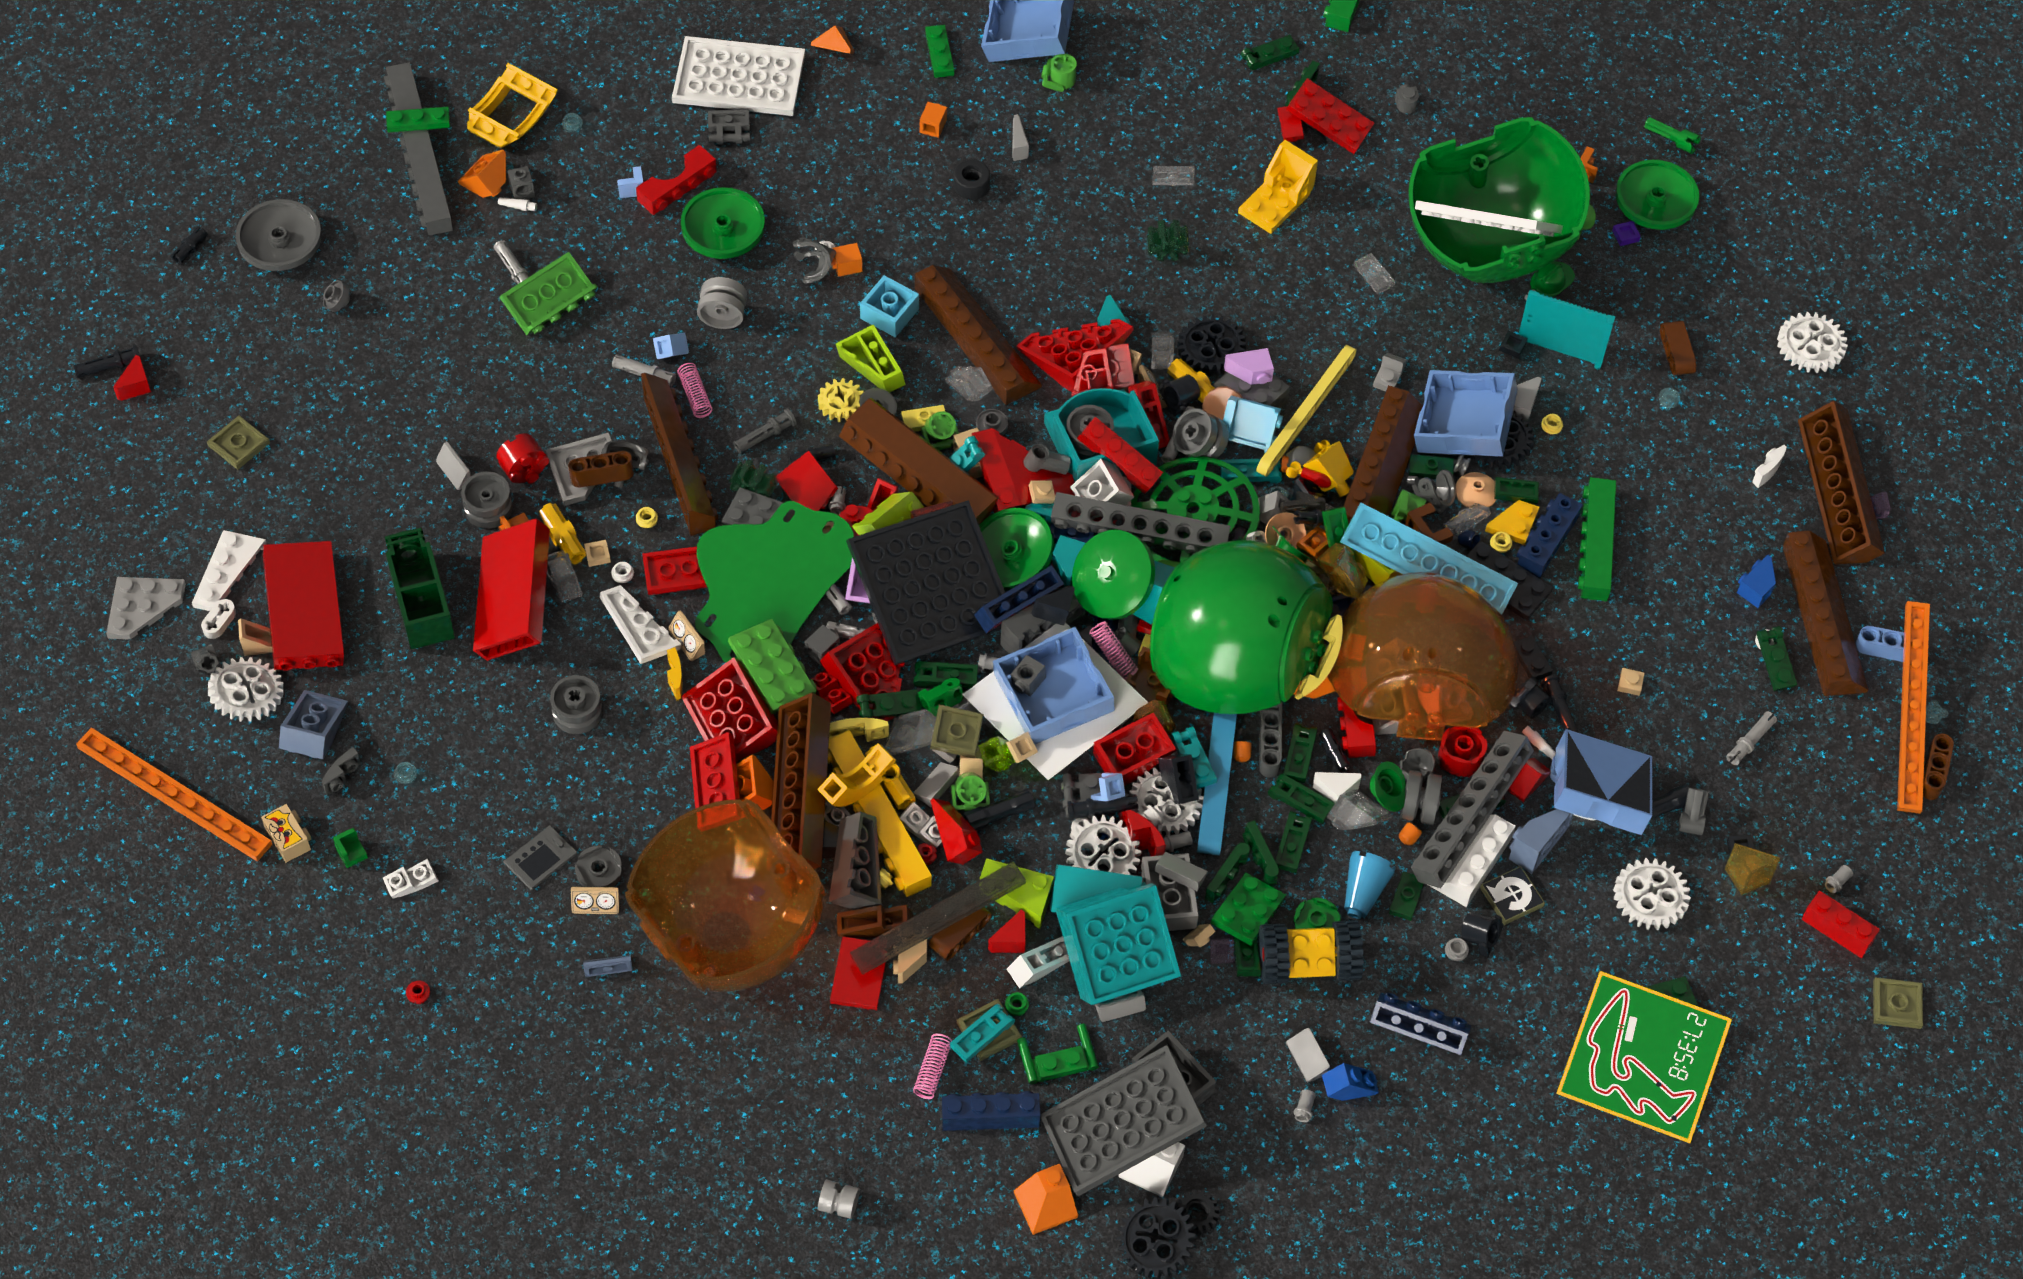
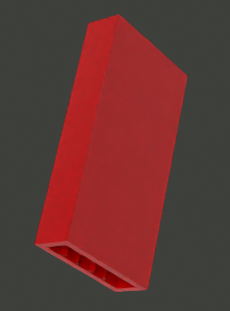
M537 518L483 537L473 651L486 661L542 643L550 528Z
M331 541L263 545V563L274 670L287 671L297 668L313 669L315 667L333 668L343 666L344 650Z

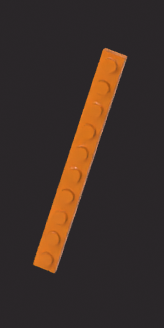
M1907 601L1905 604L1897 811L1920 814L1923 806L1930 604Z
M90 728L76 743L79 750L258 862L272 846L271 840L95 729Z

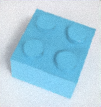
M883 275L861 301L860 319L896 338L919 310V294Z

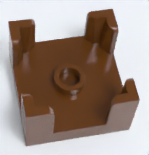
M1431 502L1408 512L1406 526L1443 545L1453 540L1454 535L1449 528L1432 533L1428 523L1422 519V517L1435 512Z
M1143 646L1138 657V671L1133 676L1129 673L1126 681L1148 702L1147 705L1165 712L1173 695L1171 690L1166 689L1159 681L1155 671L1152 669L1150 649Z

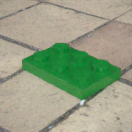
M1245 873L1212 917L1211 924L1252 946L1259 936L1260 925L1268 924L1285 901L1286 894Z

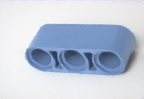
M1865 626L1861 629L1855 642L1857 651L1866 655L1903 662L1904 632L1874 626Z

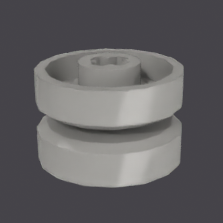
M715 277L706 280L701 286L697 316L702 322L714 328L730 329L737 327L743 321L747 290L738 281L730 278Z

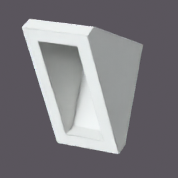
M1315 772L1313 788L1323 797L1334 802L1337 808L1359 789L1361 773Z

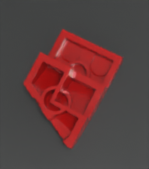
M1129 343L1085 351L1071 394L1072 397L1091 389H1119L1134 385L1135 380Z
M807 451L775 476L777 482L792 501L814 511L824 509L829 499L833 497L838 489L810 451Z
M1132 810L1118 813L1119 819L1123 820L1122 827H1127L1131 842L1140 841L1138 850L1148 849L1150 856H1162L1165 853L1166 844L1164 839L1149 820Z

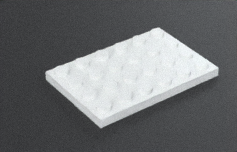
M685 36L672 94V103L732 110L749 109L751 112L793 116L805 58V49Z
M1416 201L1415 209L1422 210V215L1533 234L1543 233V235L1554 237V233L1561 234L1563 225L1422 201Z

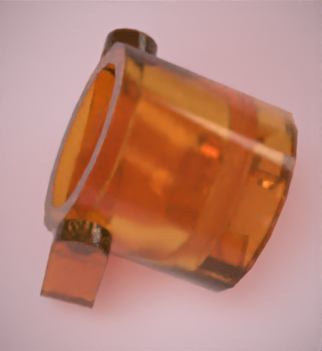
M1152 700L1135 712L1133 722L1154 712L1167 735H1170L1176 728V724L1164 701Z

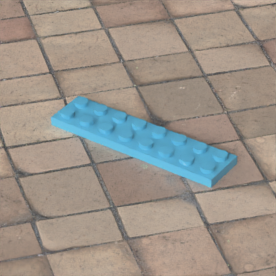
M1361 502L1340 541L1346 546L1497 623L1518 585L1517 582Z

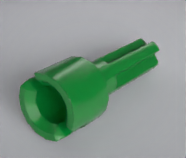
M1648 118L1644 125L1645 129L1676 142L1677 148L1690 154L1696 151L1691 142L1699 144L1701 136L1687 129L1679 131L1653 118Z

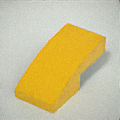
M674 647L667 650L668 663L671 667V670L667 671V677L676 700L681 699L683 688L680 659Z

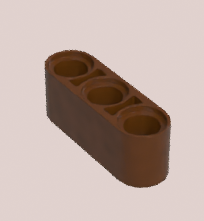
M1684 321L1661 323L1660 336L1672 375L1695 373L1696 360Z
M626 451L576 458L568 464L571 483L575 487L624 481L632 478L634 475L632 456Z
M1937 734L1927 752L1924 767L1923 797L1928 800L1937 799L1947 781L1954 746L1953 739L1947 734Z
M975 899L970 900L935 933L929 942V947L946 961L950 960L985 927L991 919L992 913Z

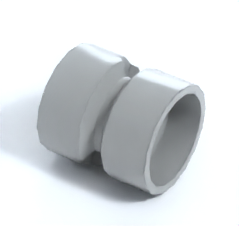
M826 1179L820 1193L818 1210L830 1214L837 1211L838 1216L852 1219L857 1207L860 1188L845 1185L842 1188L840 1183Z

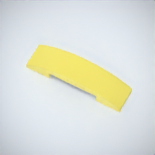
M1337 614L1330 618L1323 634V639L1329 642L1315 675L1309 674L1303 678L1294 698L1300 699L1311 693L1325 680L1332 670L1342 642V616Z
M849 718L830 723L829 738L850 730L853 737L865 734L867 742L889 737L888 721L880 719Z

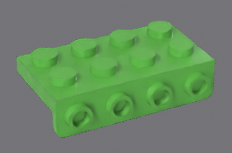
M570 252L503 293L499 298L524 333L529 335L533 332L535 335L545 328L544 324L547 322L554 323L562 317L561 313L564 311L571 312L579 306L578 302L584 299L586 302L594 297L598 286L590 282Z
M773 619L728 638V643L771 714L778 712L781 705L812 692L816 694L817 689L812 679L809 680L803 663L796 659L793 647L785 641L782 629L774 623Z

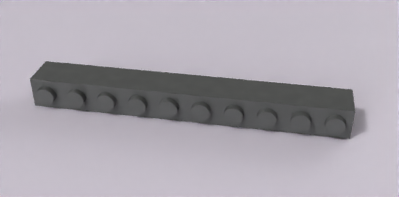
M410 62L386 67L387 75L383 77L386 88L390 87L391 91L387 92L390 103L395 105L391 106L392 111L422 109ZM428 130L398 132V134L402 133L403 136L399 137L401 148L407 151L403 153L406 165L410 164L411 167L407 168L409 179L415 182V184H411L413 194L419 198L415 200L417 210L423 213L420 216L422 228L427 229L428 236L453 231Z

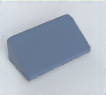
M631 955L583 961L585 977L633 970Z

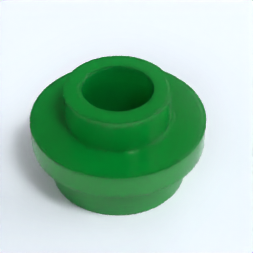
M1019 992L1012 993L1005 1001V1008L1011 1015H1023L1029 1008L1028 998ZM1019 1003L1021 1007H1014L1013 1004Z

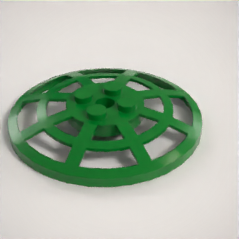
M1191 456L1167 462L1158 467L1163 472L1159 477L1163 482L1154 490L1150 500L1147 502H1137L1138 496L1141 493L1139 489H1136L1133 494L1134 498L1131 500V507L1152 511L1167 510V514L1217 523L1219 516L1231 517L1228 523L1231 526L1230 533L1233 531L1238 519L1251 522L1242 540H1246L1249 533L1257 531L1260 523L1259 500L1249 479L1239 469L1215 458ZM1198 463L1196 470L1182 471L1172 476L1165 472V470L1180 464ZM1207 463L1226 468L1236 474L1238 478L1227 482L1221 476L1206 471ZM1195 476L1193 485L1182 488L1175 481L1183 477ZM1204 477L1211 478L1220 483L1221 486L1211 491L1207 487L1202 486ZM1243 484L1246 485L1252 498L1253 514L1240 511L1239 500L1234 488ZM1166 486L1174 492L1169 501H1156ZM1228 492L1232 499L1233 509L1220 507L1217 497ZM1192 506H1196L1199 508V511L1196 513H1189L1188 509ZM1159 528L1156 530V532L1159 534H1165L1167 530L1164 528ZM1182 532L1184 534L1183 539L1189 537L1187 533ZM1150 549L1154 561L1158 562L1161 559L1168 560L1156 554ZM1181 550L1180 562L1190 557V554L1186 553L1185 550Z

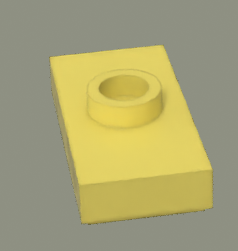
M944 405L901 411L903 423L916 432L921 431V428L924 427L926 420L931 415L945 411Z

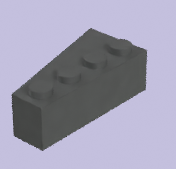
M1075 593L1066 619V623L1069 626L1085 615L1086 612L1078 602ZM1033 604L1001 622L1000 645L1011 654L1026 647L1056 623L1033 617L1031 614Z
M858 812L840 819L829 897L830 903L852 910L882 905L877 819L875 816Z

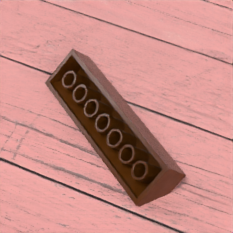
M931 265L915 273V290L1005 405L1042 387L1039 380L951 269Z
M641 373L643 398L690 536L707 532L716 527L715 521L719 520L716 508L711 507L712 496L710 490H705L706 479L704 473H699L700 462L698 456H694L692 453L694 445L692 439L687 438L688 427L686 422L681 421L680 417H683L680 404H675L674 400H677L674 387L670 388L666 379L648 373Z
M1388 385L1344 504L1348 524L1353 518L1360 502L1388 517L1390 515L1410 455L1415 446L1414 434L1419 413L1423 407L1409 391Z
M869 398L847 419L839 434L840 438L907 491L913 492L921 502L933 511L969 500L978 525H980L988 518L999 498L872 398Z
M1832 401L1798 419L1833 563L1836 565L1867 563L1885 554L1848 410L1836 401Z
M1811 531L1788 532L1783 544V550L1823 695L1867 693V683L1827 542Z
M813 692L779 706L768 870L806 873L821 867L825 797L817 789L827 779L831 703Z

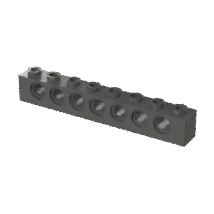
M1056 492L1051 514V523L1060 529H1067L1068 527L1074 528L1081 533L1094 532L1098 534L1108 530H1123L1138 536L1147 546H1154L1155 544L1163 546L1168 550H1185L1189 554H1195L1218 543L1228 542L1231 527L1229 525ZM1073 511H1077L1081 515L1078 517H1071L1069 514ZM1097 515L1100 516L1102 520L1095 522L1091 518ZM1121 520L1124 524L1116 526L1113 524V521ZM1143 524L1146 528L1137 530L1134 526ZM1164 528L1167 530V533L1159 534L1156 530ZM1184 532L1187 533L1189 537L1182 539L1178 536V534ZM1208 537L1211 541L1203 543L1200 541V538Z
M1504 731L1499 739L1496 740L1495 745L1484 758L1478 770L1473 774L1465 789L1462 790L1454 805L1449 809L1441 824L1438 825L1433 836L1426 843L1420 855L1414 860L1411 869L1418 882L1442 888L1534 752L1527 736Z

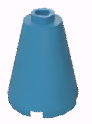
M1360 851L1352 852L1350 857L1344 909L1348 912L1347 915L1355 919H1361V917L1368 915L1392 878L1396 868L1395 866L1391 868V862L1372 853L1360 856Z

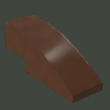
M882 905L837 913V934L841 937L898 936V930H913V912L907 905L886 909Z

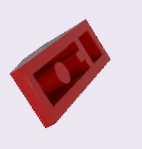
M1144 381L1128 386L1129 394L1130 391H1135L1159 439L1158 449L1166 447L1170 439L1156 384L1151 381Z
M935 798L931 799L930 802L947 861L963 865L981 854L983 851L977 831L950 802Z

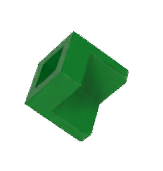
M351 828L333 837L336 850L346 868L368 858L358 839L355 828Z

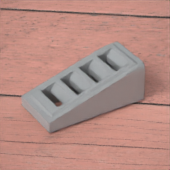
M1018 114L1014 115L1013 161L1029 157V143Z

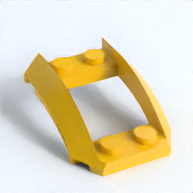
M507 63V68L503 75L498 77L482 100L473 108L470 107L468 109L469 121L467 120V129L499 148H503L516 141L528 132L541 118L558 92V89ZM511 89L537 103L526 119L514 130L488 117L504 100Z

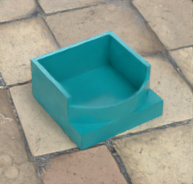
M1099 388L1087 390L1071 397L1060 409L1047 412L1044 415V424L1058 453L1070 457L1071 463L1068 472L1073 475L1074 482L1100 459L1116 465L1102 454L1085 460L1079 459L1066 432V421L1074 409L1083 405L1099 406L1110 413L1114 422V432L1152 464L1157 465L1159 439L1134 390L1130 391V394L1125 389ZM1117 466L1121 475H1125V473Z
M1150 883L1131 890L1120 887L1055 908L1079 996L1085 1002L1094 1005L1181 977L1156 885Z

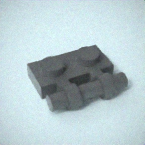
M749 109L708 111L709 132H717V134H709V143L717 142L718 145L723 144V142H736V144H742V142L750 141V133L741 132L750 131ZM723 131H735V134H723Z
M1101 773L1078 774V782L1072 781L1071 774H1063L1061 791L1064 792V800L1062 804L1067 818H1069L1067 801L1072 803L1083 802L1087 798L1091 799V795L1101 792L1099 778L1102 777ZM1073 793H1079L1080 800H1075ZM1105 813L1097 814L1095 817L1101 818L1102 815H1105Z

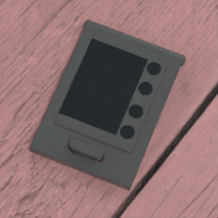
M549 825L505 859L503 863L530 890H533L576 856L577 851Z

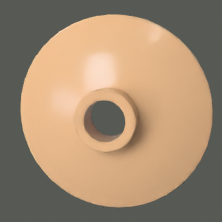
M1467 473L1456 482V497L1461 504L1470 509H1486L1497 500L1494 499L1495 481L1483 473Z
M1283 512L1276 514L1269 520L1266 526V543L1275 546L1280 535L1272 527L1274 526L1279 532L1283 531L1284 537L1297 549V542L1306 535L1304 524H1295L1294 517L1298 516L1292 513Z

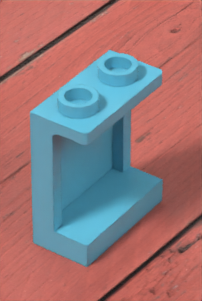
M1231 395L1228 399L1223 418L1228 427V440L1262 449L1266 453L1278 437L1275 436L1276 428L1280 429L1283 416L1280 415L1281 409Z

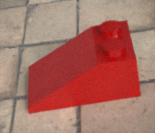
M1154 712L1095 741L1093 744V755L1105 773H1121L1124 786L1137 780L1138 776L1144 775L1145 771H1149L1159 764L1158 758L1170 756L1176 751V747Z

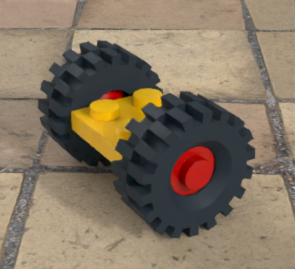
M1334 921L1330 928L1287 929L1285 924L1260 925L1258 948L1262 983L1280 984L1288 983L1289 978L1335 976L1336 981L1361 980L1363 973V941L1361 939L1362 933L1359 922Z

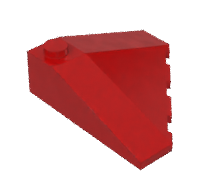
M1120 319L1111 320V324L1101 327L1096 322L1081 325L1082 329L1069 331L1067 327L1052 330L1053 334L1040 336L1039 332L1031 333L1016 347L1061 386L1072 392L1084 352L1123 344L1134 328Z
M994 428L971 433L972 436L977 438L979 442L978 447L982 448L985 456L979 463L986 488L999 497L993 507L994 513L1009 508L1025 509L1026 505L1033 503L1029 490L1030 481H1052L1055 495L1056 492L1075 495L1071 489L1075 482L1073 475L1069 472L1066 475L1044 469L1032 472L1024 466L1023 461L1029 451L1023 445L1003 437Z
M878 623L830 650L820 660L827 673L837 679L839 687L851 696L853 703L859 709L860 705L857 704L856 697L859 695L899 692L901 689L902 679L899 678L900 667H904L905 663L894 665ZM869 704L870 709L874 710L873 704ZM894 716V717H886V718H877V719L884 720V721H890V720H892L893 718H895L896 716Z

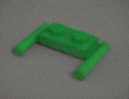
M1086 1024L1077 1026L1083 1048L1077 1046L1035 1056V1059H1032L1026 1038L1022 1037L1017 1040L1030 1085L1036 1084L1039 1081L1042 1082L1087 1070L1093 1071L1099 1068Z

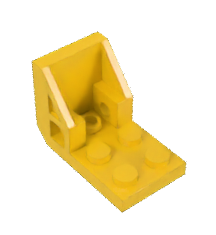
M1284 140L1279 145L1265 172L1264 183L1239 207L1238 213L1272 234L1310 195L1314 188L1318 160Z

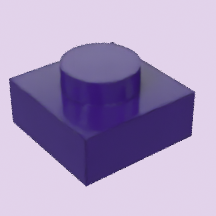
M1633 221L1613 226L1612 231L1620 246L1640 241L1641 236Z

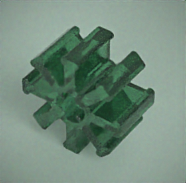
M1165 220L1158 221V228L1150 226L1147 235L1149 255L1156 254L1158 261H1164V257L1167 254H1170L1172 261L1178 260V253L1187 255L1189 252L1188 227L1186 225L1180 227L1178 220H1173L1170 227H1166Z
M746 460L745 464L739 462L729 479V482H732L730 489L731 491H738L739 488H743L770 498L777 483H774L777 477L774 473H765L767 466L760 464L759 468L756 469L752 460Z

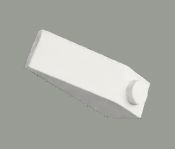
M1063 936L1021 954L1007 968L1019 989L1039 980L1070 961Z

